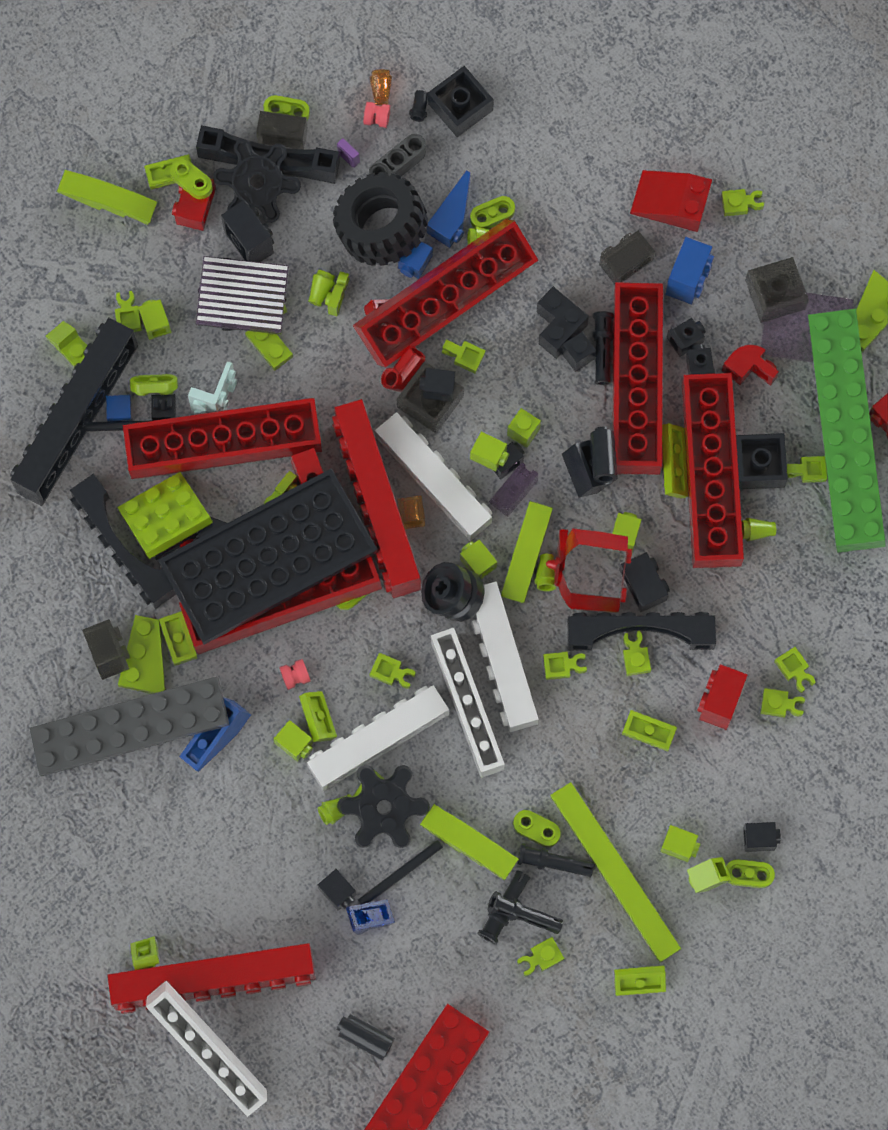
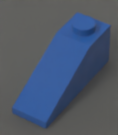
M467 170L432 216L426 227L428 235L449 248L454 242L458 243L464 235L463 228L470 187V172Z
M223 697L229 726L194 735L179 756L196 771L199 772L240 732L250 718L251 714L234 700Z

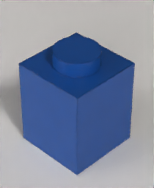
M423 242L417 248H413L409 256L401 257L398 262L400 272L409 278L414 276L420 279L433 256V247Z

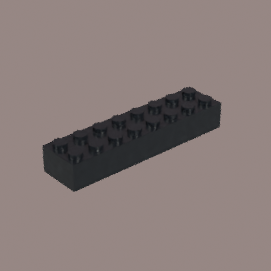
M109 317L105 324L101 323L98 327L97 337L93 344L89 343L84 351L85 357L81 364L77 363L72 371L73 377L69 383L63 385L58 402L56 404L53 403L47 413L49 417L44 424L41 423L35 432L36 438L32 445L28 444L26 446L21 463L19 465L16 464L11 471L10 480L17 494L40 506H43L87 433V429H77V426L85 427L89 422L94 421L106 401V396H109L138 348L134 330Z

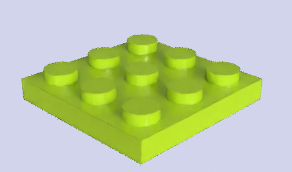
M181 472L176 473L117 507L149 559L213 523Z

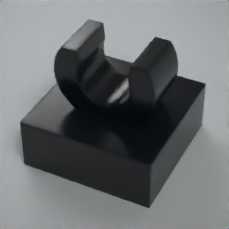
M175 394L151 395L152 420L176 418Z

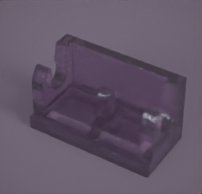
M524 463L517 467L489 501L491 505L507 517L538 482V473L534 470L531 472L527 470Z

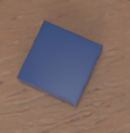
M130 395L106 396L107 421L132 420Z

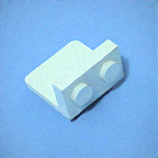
M227 361L214 394L191 387L188 398L194 415L227 410L229 404L227 397L229 392H234L237 384V379H235L236 371H234L231 362Z

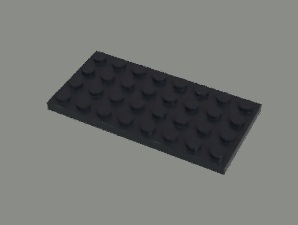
M329 469L160 558L158 561L202 643L205 645L378 553V550L333 470Z

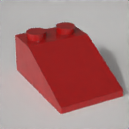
M642 170L630 214L698 232L712 179L690 173Z

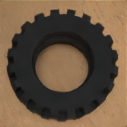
M379 172V175L374 173L368 174L364 179L358 178L355 180V184L345 188V194L340 195L338 198V206L336 205L333 211L335 216L333 218V225L347 252L361 263L366 262L367 265L376 266V263H379L380 266L388 265V262L391 261L393 263L399 262L401 257L409 256L412 253L411 250L417 248L421 243L420 238L425 236L427 231L425 227L428 225L426 208L415 187L411 185L410 181L406 178H401L398 174L391 173L390 176L387 172ZM385 208L398 209L394 219L386 226L376 230L363 229L368 218L375 212Z

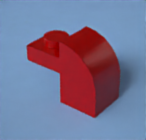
M744 345L737 348L723 363L722 372L732 373V380L739 385L753 372L771 386L779 373L774 363L763 359L766 349L757 345Z

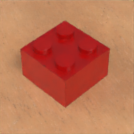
M722 664L719 665L717 671L712 669L705 688L710 691L709 693H703L697 709L698 712H701L699 720L727 730L748 674Z

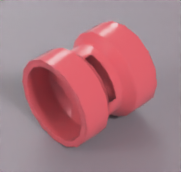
M367 102L363 124L370 126L378 124L379 127L387 128L390 105L383 104L377 106L373 102Z
M303 659L295 661L292 666L284 665L279 667L287 690L295 688L297 683L306 684L311 682Z

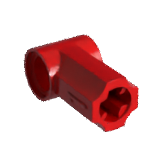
M409 346L393 368H387L383 371L381 375L383 387L401 393L407 392L412 386V377L426 360L425 355L415 347Z

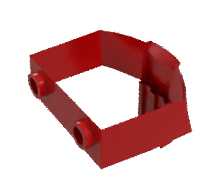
M560 529L556 559L548 560L546 566L554 570L555 586L559 587L561 596L570 609L619 612L620 602L625 603L627 588H623L626 563L631 564L632 549H628V536L581 529H572L568 535L567 529ZM579 544L626 551L620 598L571 593L562 572L564 571L567 554Z

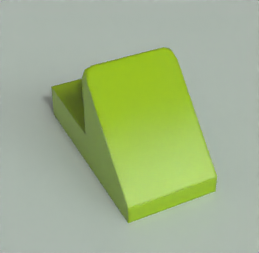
M62 321L46 335V338L75 367L77 363L81 364L84 359V351L88 345L78 336L77 330Z

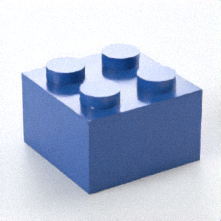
M685 237L669 276L665 295L691 305L694 298H700L704 287L703 284L705 279L708 278L714 256L711 255L712 246Z

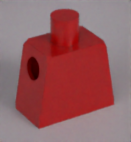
M314 448L291 456V464L297 475L299 485L308 481L309 478H314L323 473Z

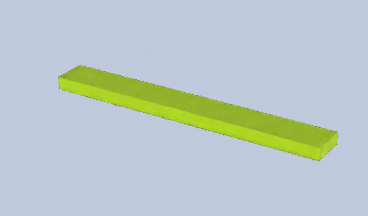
M570 782L551 794L550 797L659 963L680 951L681 947L573 784Z

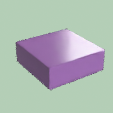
M342 138L337 143V151H339V155L351 167L355 168L360 163L359 153Z

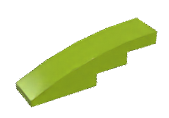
M64 170L56 191L99 211L104 209L123 218L128 216L146 225L150 223L157 201L133 191L68 170Z
M532 501L529 502L501 597L525 603L553 507Z
M433 804L420 823V826L457 852L463 853L481 867L484 866L502 880L506 879L519 860L504 848Z

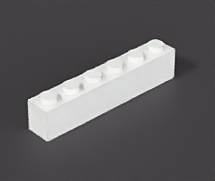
M396 412L375 430V438L469 541L473 540L492 524V511L485 503L480 504L475 499L476 494L468 485L464 487L459 481L461 479L453 468L448 469L443 464L445 462L439 452L436 450L433 452L427 446L429 443L421 433L417 435L412 430L413 425L405 416L401 417Z
M497 581L485 584L483 603L479 611L474 615L475 620L472 621L475 634H480L482 643H479L482 657H487L489 666H486L489 680H494L496 689H493L496 704L501 703L503 712H500L503 727L508 726L509 732L538 725L539 719Z
M451 628L431 635L432 647L480 777L483 778L503 771L505 766L455 629Z
M434 685L429 688L427 686L420 688L414 693L415 697L408 701L403 699L393 706L395 709L387 714L385 711L379 713L372 719L374 722L366 727L364 724L356 727L352 731L351 736L346 739L341 737L330 744L331 748L325 752L319 750L309 757L310 761L307 762L308 768L323 792L357 772L360 766L370 764L448 716L449 708Z
M167 981L147 996V1009L247 1117L267 1101V1089Z

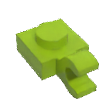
M446 340L441 353L450 357H456L455 365L476 374L486 350L466 341L463 342L462 346Z
M825 456L801 457L800 464H787L788 478L801 476L802 483L826 482Z
M289 470L276 486L274 493L266 498L264 504L297 487V475Z

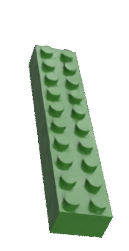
M856 308L810 314L808 319L837 553L886 547Z

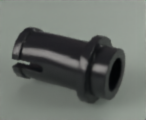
M417 90L414 93L413 106L409 110V115L413 121L422 122L427 117L428 92Z

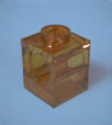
M422 495L399 498L398 510L404 529L424 527L425 515Z

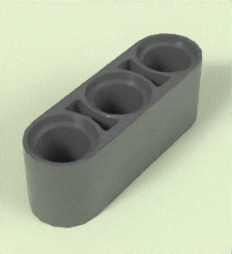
M419 134L407 136L372 164L369 168V174L374 173L376 175L379 172H387L389 176L391 173L398 174L400 177L403 176L425 157V139ZM413 145L421 147L417 151H413L410 149V147ZM399 159L403 161V163L400 165H394L392 161Z

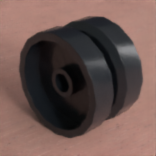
M442 562L435 565L424 578L421 589L422 602L427 610L433 614L459 622L471 619L479 611L485 593L483 581L477 573L451 562Z

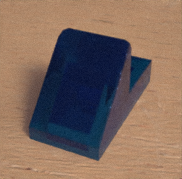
M388 899L348 906L346 908L352 930L357 935H361L370 929L390 926L395 923Z

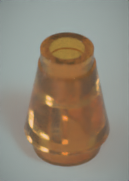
M373 70L369 79L375 104L387 105L389 104L392 76L389 70Z

